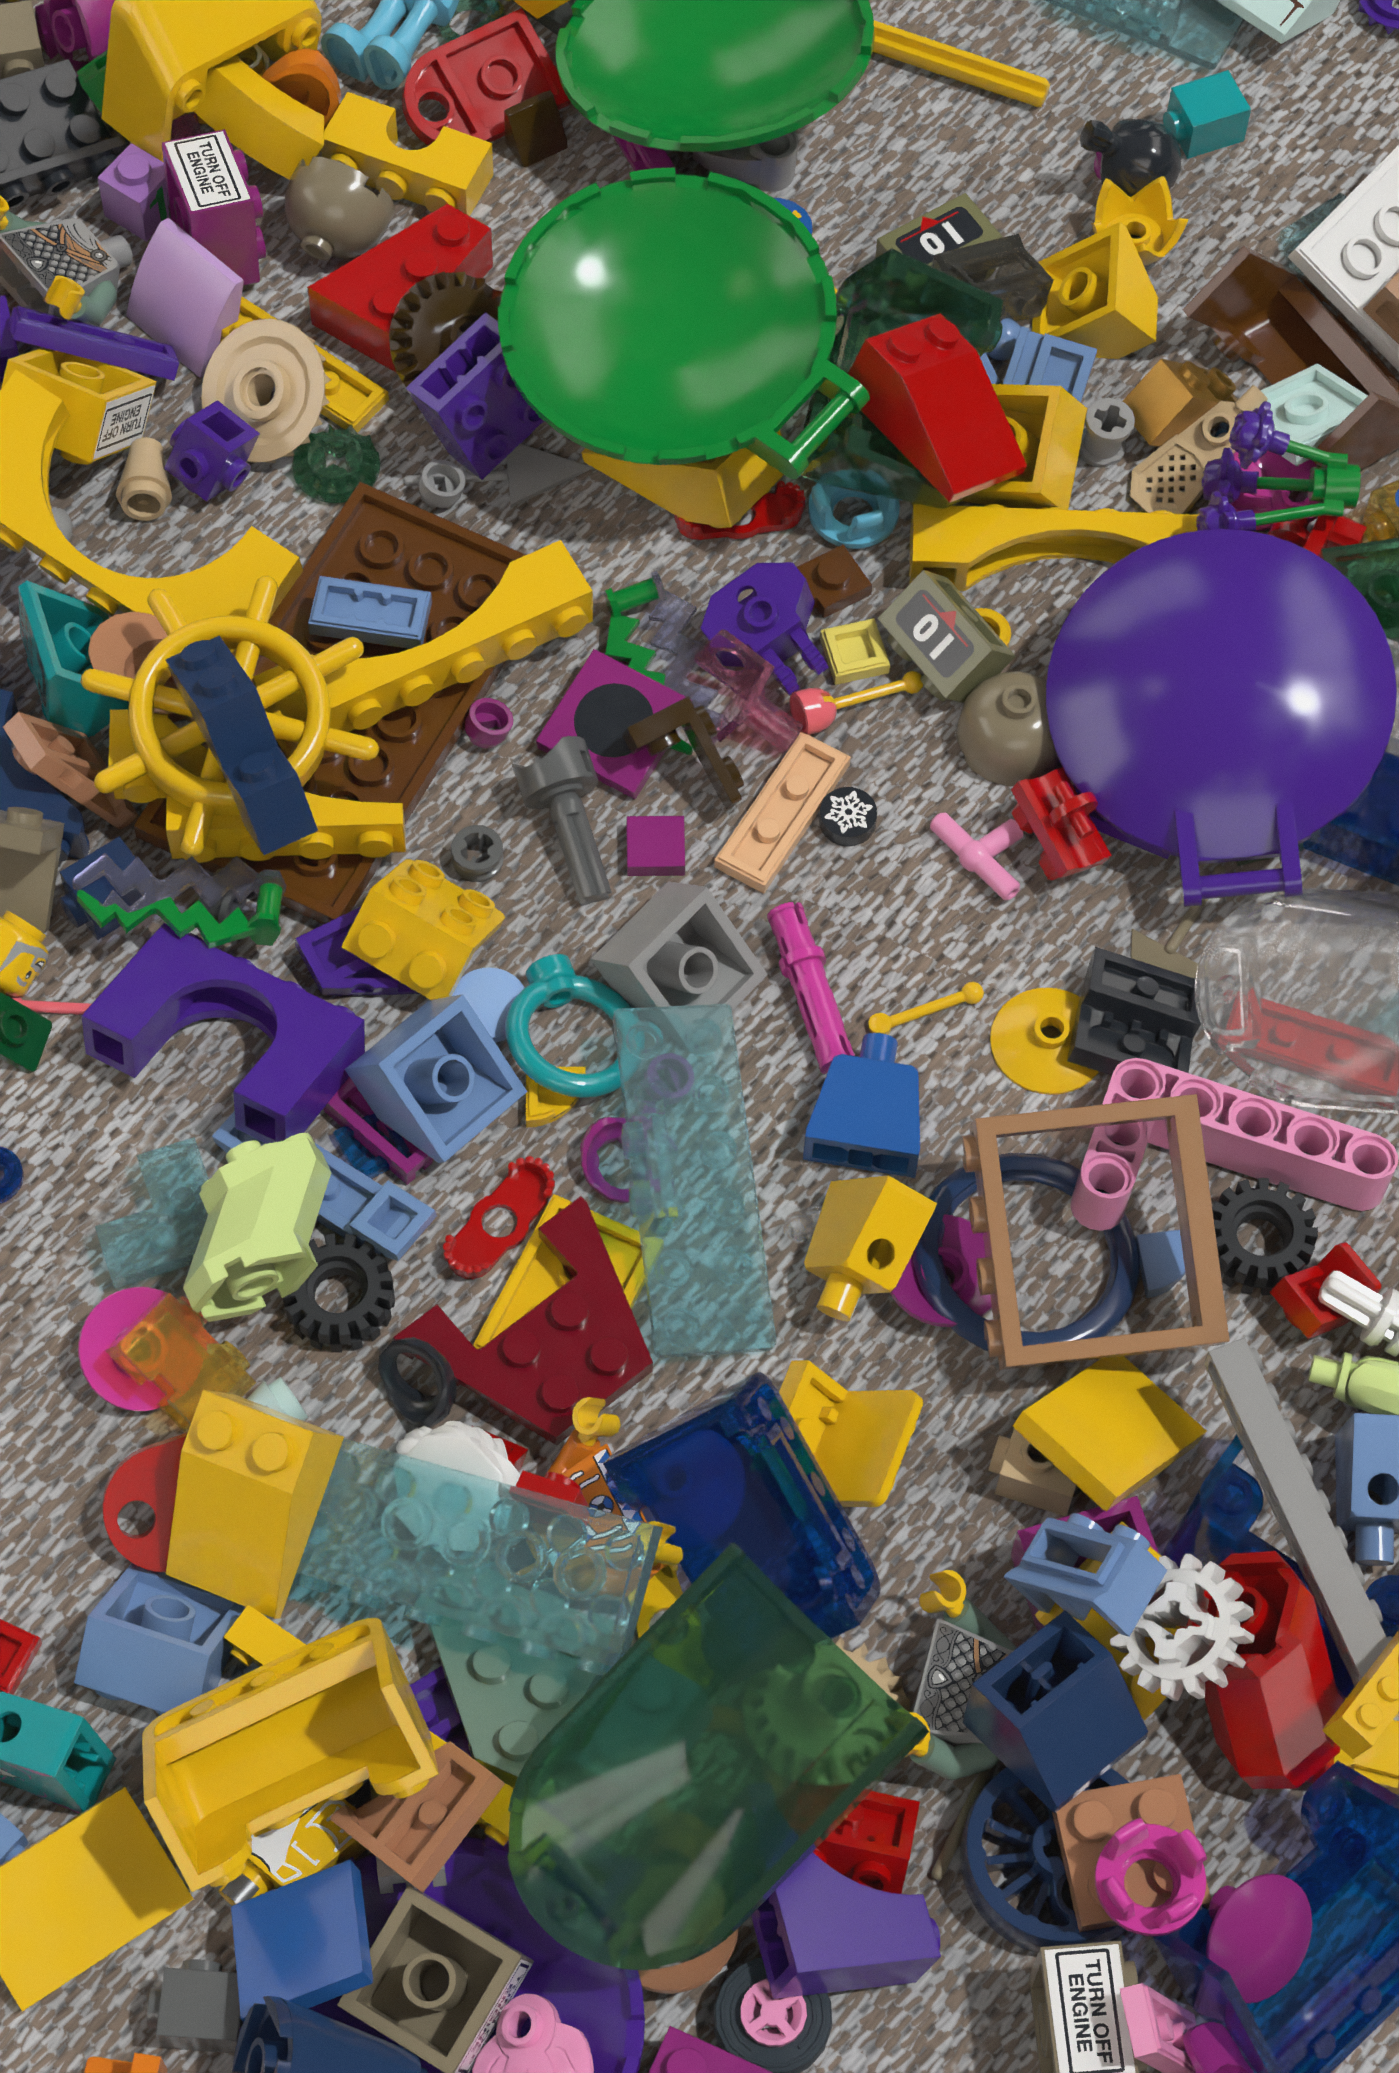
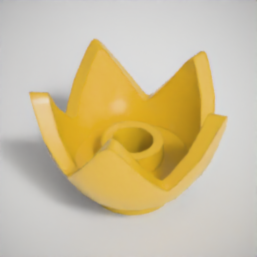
M1164 176L1155 179L1132 197L1128 196L1107 178L1103 182L1097 199L1095 222L1091 223L1094 234L1121 222L1127 227L1130 235L1141 237L1138 239L1132 238L1143 265L1147 266L1162 259L1174 248L1187 225L1188 219L1173 218L1172 199Z

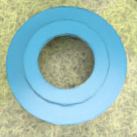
M846 451L830 457L827 462L829 467L826 476L812 487L809 497L808 514L812 526L828 542L837 546L843 544L846 548L850 549L867 548L882 542L893 532L899 518L900 504L897 493H900V484L895 471L890 465L882 467L879 474L861 469L855 451ZM846 497L862 498L873 508L872 512L854 516L850 526L842 524L833 516L834 506Z

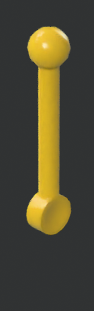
M968 982L959 992L891 1016L885 1013H875L869 1019L870 1033L888 1035L893 1027L960 1003L977 1004L984 996L983 987L977 982Z

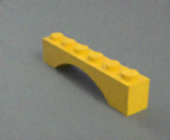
M935 502L928 505L913 504L910 527L909 584L923 570L947 577L959 591H966L986 577L1005 569L1043 559L1082 558L1107 561L1115 564L1137 549L1174 535L1197 531L1196 518L1198 515L1174 514L1166 510L1141 513L1119 512L1110 508L1086 511L1063 510L1055 506L1032 509L1008 508L999 504H990L984 507L952 506L944 502Z
M559 540L510 562L500 583L481 607L452 630L428 643L399 653L371 658H358L325 676L324 680L330 698V728L346 732L354 729L362 730L376 724L383 716L405 706L420 705L431 698L434 693L458 682H471L482 675L485 670L509 659L519 660L524 658L537 646L557 637L575 635L586 624L593 622V590L563 542ZM278 665L253 676V683L257 687L285 672V670ZM300 691L265 709L266 712L306 721L307 718L305 703ZM276 738L288 759L298 744Z

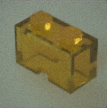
M171 1293L157 1298L105 1351L139 1386L146 1380L148 1382L152 1381L165 1394L157 1405L184 1433H187L203 1390L243 1397L256 1384V1381L246 1372L250 1368V1363L245 1356L228 1341H223L219 1344L203 1328L207 1320L203 1318L201 1311L199 1313L195 1312L186 1297L180 1296L176 1300Z

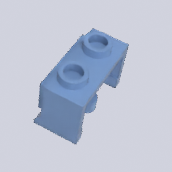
M1072 1513L1067 1522L1047 1517L1022 1557L1019 1566L1007 1572L1004 1578L1042 1612L1049 1613L1056 1603L1072 1617L1084 1621L1091 1608H1093L1117 1632L1130 1637L1166 1574L1167 1569L1148 1551L1150 1542L1137 1531L1118 1524L1112 1533H1107L1091 1519L1081 1514ZM1079 1556L1102 1562L1096 1574L1074 1568L1073 1566Z

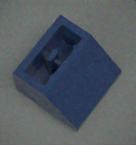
M1066 1610L972 1683L962 1722L1054 1813L1058 1812L1145 1740L1149 1732L1112 1654Z

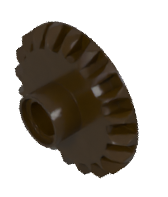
M444 271L426 277L413 285L401 298L394 311L389 335L392 361L405 387L414 381L457 340L458 329L464 333L484 313L498 321V307H500L502 291L495 290L487 285L485 278H475L466 275L465 271L456 273H445Z

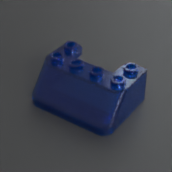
M1338 1760L1307 1789L1302 1800L1301 1822L1314 1848L1285 1877L1296 1882L1308 1898L1312 1913V1932L1306 1955L1299 1969L1281 1990L1262 2001L1245 2003L1230 1973L1206 1957L1207 1939L1212 1919L1209 1915V1909L1202 1905L1195 1916L1181 1929L1162 1936H1152L1187 2002L1207 2023H1219L1227 2029L1254 2073H1331L1399 2007V1796Z

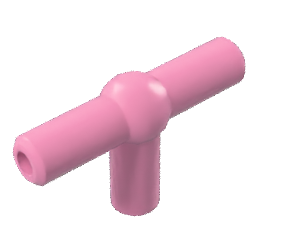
M939 813L932 819L930 829L959 856V861L963 868L970 872H975L1003 900H1010L1017 895L1020 890V883L993 858L1023 838V831L1020 830L1015 820L1009 819L979 840H974L947 813Z

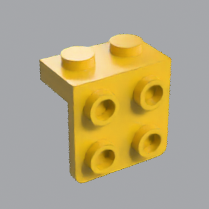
M405 859L369 890L341 947L430 1000L445 998L453 995L474 952L500 928L505 916L495 908L494 902L488 896L476 890H464L445 879L444 873L437 866L424 860Z
M791 1361L748 1471L790 1503L800 1507H879L887 1500L894 1486L895 1477L906 1448L915 1431L916 1422L923 1406V1399L913 1390L847 1391L811 1361Z

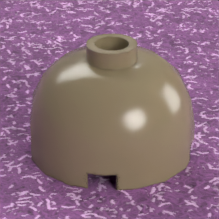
M313 157L309 166H306L304 159L299 161L286 190L285 218L294 235L302 241L300 244L301 248L312 257L324 261L329 260L330 257L336 259L355 258L375 247L385 234L395 212V205L389 194L381 188L378 196H376L372 191L364 187L369 177L344 163L324 157Z
M1021 671L1003 672L980 682L966 697L958 720L956 736L960 749L965 755L964 760L971 770L989 782L1012 787L1018 781L1041 777L1061 765L1050 735L1046 708L1047 682L1037 675Z

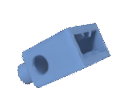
M1354 1413L1335 1434L1337 1526L1342 1530L1355 1531V1562L1357 1564L1389 1566L1394 1564V1533H1399V1415ZM1368 1490L1376 1492L1381 1497L1383 1505L1375 1503L1370 1498Z

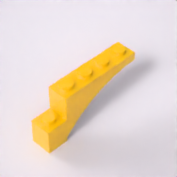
M128 709L110 710L108 767L135 753L129 726ZM154 713V728L158 739L180 729L171 721L170 714ZM200 744L172 760L186 771L200 777L208 749ZM148 774L113 791L115 799H127L135 803H148L157 798H167L166 833L172 859H185L190 862L202 863L220 857H243L252 861H264L273 856L302 855L309 859H324L332 854H361L366 857L379 858L390 853L406 852L403 803L359 802L304 792L318 831L314 832L312 838L307 842L295 841L263 855L245 828L241 815L214 814L203 852L198 856H189L182 850L181 842L190 814V807L168 796L150 779Z

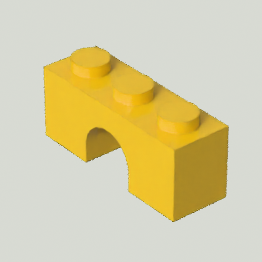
M347 92L324 130V146L321 149L322 157L339 161L359 170L369 177L365 185L376 188L379 192L383 188L392 200L404 198L425 206L431 213L445 204H449L469 216L472 214L494 175L492 143L443 126L436 140L429 146L419 150L402 149L396 146L398 141L396 109Z

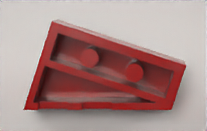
M445 204L308 286L312 325L396 372L390 352L389 335L392 317L399 301L417 282L444 271L445 273L465 271L466 275L483 278L493 267L491 228L453 206Z

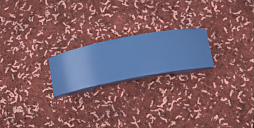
M235 1111L212 1135L214 1142L226 1153L247 1141H259L261 1146L266 1144L235 1128ZM315 1143L316 1147L323 1153L331 1171L316 1221L344 1238L345 1234L355 1235L357 1245L362 1246L366 1240L374 1246L376 1254L382 1253L384 1257L399 1261L437 1217L435 1210L390 1181H387L384 1186L380 1185Z

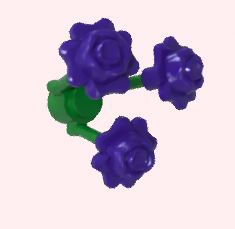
M1264 401L1259 408H1255L1253 411H1243L1235 417L1229 437L1231 448H1224L1221 458L1208 461L1205 465L1202 478L1203 498L1211 502L1208 503L1207 507L1198 510L1199 515L1196 518L1197 531L1233 529L1254 532L1256 526L1323 515L1342 517L1344 509H1355L1357 506L1361 482L1359 465L1347 464L1348 454L1326 452L1290 440L1289 434L1275 430L1273 412L1270 410L1271 404ZM1232 449L1238 452L1240 464L1235 460ZM1267 451L1281 456L1288 452L1323 464L1322 467L1311 468L1309 479L1259 477V472L1242 470V468L1248 469L1252 462H1257ZM1258 489L1308 492L1309 501H1318V504L1255 514L1252 509L1236 511L1232 506V503L1239 498L1241 493L1257 494Z

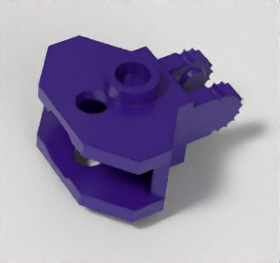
M793 562L756 563L711 595L701 630L710 642L709 647L723 666L759 667L765 675L770 672L789 696L792 695V692L800 689L796 676L783 663L792 655L799 652L808 668L814 670L817 675H820L829 668L827 662L807 634L806 628L815 601L806 578ZM746 589L753 590L750 595L738 602V596L742 591Z

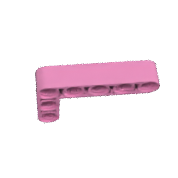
M1140 1058L1127 1059L1118 1064L1112 1074L1103 1104L1197 1094L1206 1162L1257 1179L1268 1178L1269 1183L1279 1185V1182L1289 1185L1291 1190L1358 1211L1375 1208L1381 1203L1398 1165V1154L1395 1147L1387 1139L1377 1134ZM1165 1119L1094 1128L1071 1199L1073 1216L1081 1225L1092 1230L1102 1231L1111 1229L1120 1223L1124 1216L1147 1143L1169 1150ZM1113 1142H1118V1143H1120V1144H1122V1145H1124V1146L1117 1145V1144H1115V1143H1113ZM1095 1189L1104 1190L1110 1194L1101 1193Z

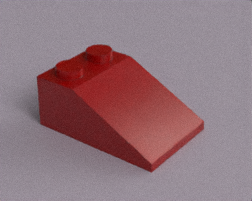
M939 313L865 339L848 372L869 393L870 400L861 411L949 503L1024 473L1027 463L977 350L960 334L958 328Z

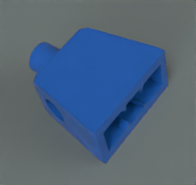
M869 1033L863 1036L860 1057L845 1054L834 1056L806 1128L803 1160L911 1178L916 1177L920 1152L918 1069L912 1065L895 1063L898 1042L895 1038L883 1033Z

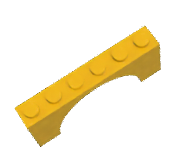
M16 369L0 390V542L16 553H20L23 547H26L42 558L38 566L43 571L65 585L71 578L89 589L85 597L111 616H114L118 609L123 613L133 611L154 615L147 599L152 590L160 588L170 595L187 624L218 616L246 617L256 581L262 576H270L275 579L278 585L270 615L271 618L303 572V568L297 555L253 526L230 550L218 559L201 568L176 576L162 578L128 576L104 568L80 553L59 530L53 515L49 495L51 457L56 441L70 414L62 399ZM229 649L235 656L236 649Z

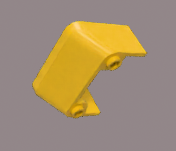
M115 0L110 16L101 119L132 144L163 162L162 142L170 141L172 120L185 113L193 112L201 105L206 95L205 86L208 69L255 44H258L273 62H276L291 51L303 48L318 49L322 16L314 0Z

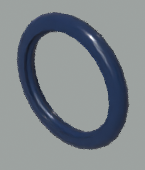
M1006 1153L999 1155L1002 1182H1037L1057 1188L1072 1197L1080 1169L1067 1162L1040 1154ZM961 1167L938 1184L928 1197L936 1202L937 1205L913 1252V1265L920 1288L932 1308L941 1316L958 1323L950 1327L958 1336L984 1351H988L987 1340L984 1337V1320L987 1319L976 1314L958 1296L956 1291L952 1289L943 1263V1256L938 1254V1247H943L942 1240L945 1224L942 1219L944 1214L953 1215L957 1207L977 1191L975 1172H965L964 1167ZM1095 1189L1101 1193L1110 1194L1104 1190ZM1125 1213L1118 1225L1111 1229L1103 1230L1110 1252V1273L1106 1288L1096 1305L1082 1318L1062 1328L1043 1332L1021 1331L1023 1346L1105 1337L1120 1324L1134 1301L1140 1278L1138 1245L1131 1223ZM921 1266L924 1272L925 1279L923 1278L921 1273Z

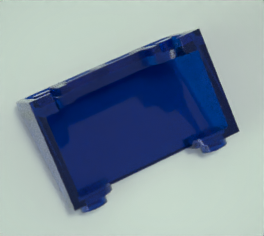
M757 1372L717 1393L612 1454L603 1463L607 1470L606 1482L608 1488L620 1505L625 1506L628 1504L637 1512L649 1508L656 1522L676 1528L675 1534L671 1535L667 1542L682 1548L683 1559L680 1565L709 1615L703 1626L704 1637L699 1639L700 1652L709 1669L714 1673H720L727 1688L860 1626L880 1595L879 1577L868 1552L773 1382L762 1372Z

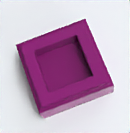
M627 816V876H685L684 816Z

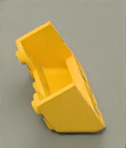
M366 1618L353 1622L158 1716L142 1733L144 1803L191 1892L208 1884L212 1887H218L235 1880L244 1872L246 1868L245 1862L252 1853V1834L267 1827L271 1830H276L288 1826L302 1815L304 1809L327 1798L331 1801L344 1799L359 1790L367 1779H370L377 1794L405 1798L419 1792L428 1784L430 1778L439 1774L431 1734L393 1644L381 1620L378 1618Z

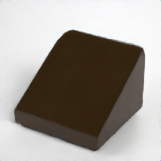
M550 90L505 109V143L523 167H528L568 148L566 134L555 97Z

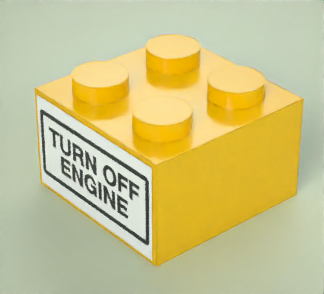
M44 347L8 359L2 387L16 369L63 400L70 417L62 428L54 448L61 450L60 455L64 459L77 464L89 465L111 454H117L119 451L129 448L136 439L143 438L157 381L126 368Z

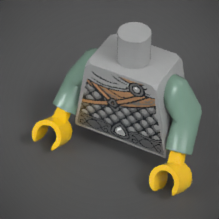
M0 195V283L21 307L99 327L116 303L120 269L132 263V252L126 239L121 235H116L99 241L86 225L76 218L50 223L25 221L8 211L9 205Z
M944 1570L929 1576L930 1580L939 1587L941 1594L937 1591L921 1593L919 1605L928 1613L944 1611L945 1621L936 1620L913 1712L906 1713L888 1722L887 1726L897 1730L903 1739L887 1744L886 1753L892 1760H900L910 1756L915 1763L947 1780L953 1781L991 1770L994 1765H1004L962 1722L972 1683L1018 1647L966 1597V1585L963 1578L953 1570Z

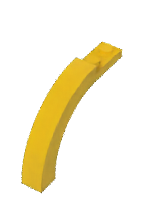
M237 55L208 69L205 98L201 105L194 110L205 123L215 131L225 129L230 143L241 149L251 158L289 180L299 161L304 159L305 165L309 166L312 158L316 157L324 146V115L277 89L246 65Z

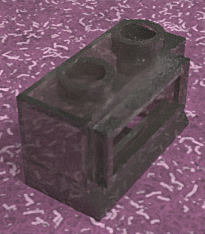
M1015 234L935 254L920 298L935 314L941 313L958 328L962 336L991 330L1006 318L1019 322L1040 316L1047 304V297L1054 279L1024 248L1020 235ZM998 267L995 279L984 281L988 269Z

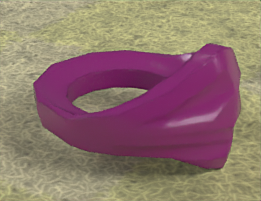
M603 1117L588 1127L580 1145L583 1174L591 1188L607 1200L628 1203L645 1198L658 1183L661 1170L660 1158L651 1136L640 1125L621 1117ZM618 1140L623 1146L633 1148L642 1157L646 1164V1175L638 1186L630 1189H619L611 1186L603 1178L598 1168L600 1159L597 1152L605 1144Z

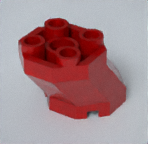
M1276 1551L1233 1553L1218 1566L1226 1571L1224 1580L1232 1578L1244 1589L1240 1597L1235 1601H1242L1253 1608L1254 1615L1240 1622V1627L1254 1635V1642L1238 1644L1235 1652L1244 1659L1246 1664L1243 1668L1227 1664L1223 1669L1228 1681L1226 1687L1222 1688L1211 1680L1205 1682V1702L1216 1744L1238 1775L1252 1789H1297L1304 1782H1319L1331 1772L1334 1757L1340 1753L1341 1749L1322 1729L1342 1705L1346 1697L1336 1687L1314 1596L1290 1565ZM1205 1590L1204 1596L1209 1599L1207 1611L1213 1617H1219V1611L1213 1597ZM1188 1619V1622L1185 1626H1180V1628L1187 1629L1188 1626L1200 1627L1190 1619Z

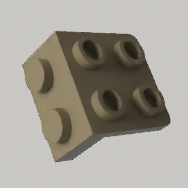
M8 807L7 811L0 810V917L8 910L42 933L47 932L50 925L65 823L43 819V812L35 809Z

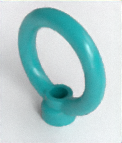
M548 955L532 963L525 973L529 985L511 1003L505 1023L507 1044L519 1067L544 1088L571 1097H598L611 1093L626 1084L638 1070L644 1052L643 1029L632 1007L620 994L607 985L588 977L575 975L571 961L566 955ZM574 998L595 1005L612 1019L618 1029L621 1049L617 1059L606 1069L590 1074L571 1073L555 1067L538 1053L531 1041L529 1022L534 1011L542 1004L548 1008L560 1007L569 1003Z

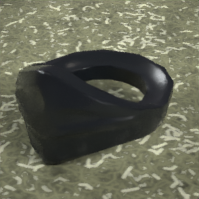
M414 1337L392 1341L379 1355L378 1371L388 1398L397 1411L410 1424L418 1428L423 1426L431 1428L443 1421L450 1414L451 1408L455 1404L457 1389L451 1365L428 1342ZM406 1352L417 1354L431 1365L437 1376L436 1385L439 1391L437 1395L425 1397L419 1390L408 1385L397 1369L396 1360L399 1354Z

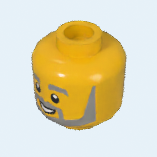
M8 910L0 917V992L11 997H23L27 994L48 962L49 952L42 944L46 935Z

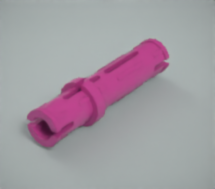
M788 902L770 910L767 914V919L780 949L781 959L779 960V967L781 973L785 978H789L806 1030L815 1050L820 1072L826 1074L835 1055H856L848 1040L843 1020L824 969L826 956L824 951L815 944L803 905L800 902H797L795 905L793 902Z

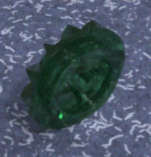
M328 423L324 431L317 434L310 432L308 435L310 443L302 444L294 450L292 472L295 482L305 494L321 502H347L359 482L373 487L379 476V452L375 449L370 435L362 436L358 434L352 424L346 430L334 429ZM324 451L328 455L332 454L335 458L345 455L347 471L336 464L326 467Z

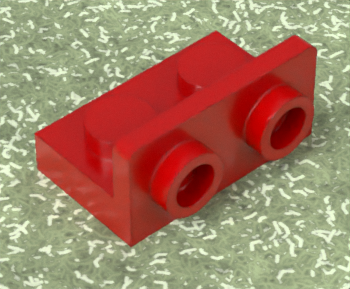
M791 1781L784 1815L807 1847L831 1868L859 1884L880 1891L902 1894L920 1801L857 1787L843 1790H819Z

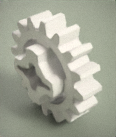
M1185 1554L1179 1569L1174 1561L1166 1556L1159 1557V1562L1167 1569V1572L1130 1637L1117 1634L1110 1639L1112 1647L1120 1652L1129 1653L1119 1665L1122 1670L1132 1676L1140 1674L1138 1685L1151 1693H1154L1161 1687V1694L1174 1701L1179 1700L1183 1687H1185L1190 1695L1199 1700L1205 1698L1206 1681L1211 1680L1222 1688L1228 1685L1227 1677L1223 1672L1228 1663L1239 1668H1243L1246 1664L1244 1659L1235 1651L1238 1644L1254 1642V1635L1240 1627V1622L1254 1615L1253 1608L1242 1601H1235L1244 1591L1243 1587L1232 1578L1224 1580L1226 1571L1212 1561L1202 1568V1562L1192 1554ZM1205 1590L1213 1597L1219 1611V1617H1213L1207 1611L1209 1599L1204 1596ZM1188 1619L1200 1626H1188L1187 1629H1177L1175 1636L1164 1629H1175L1176 1626H1185ZM1144 1637H1150L1155 1642L1154 1656L1159 1658V1665L1150 1656Z

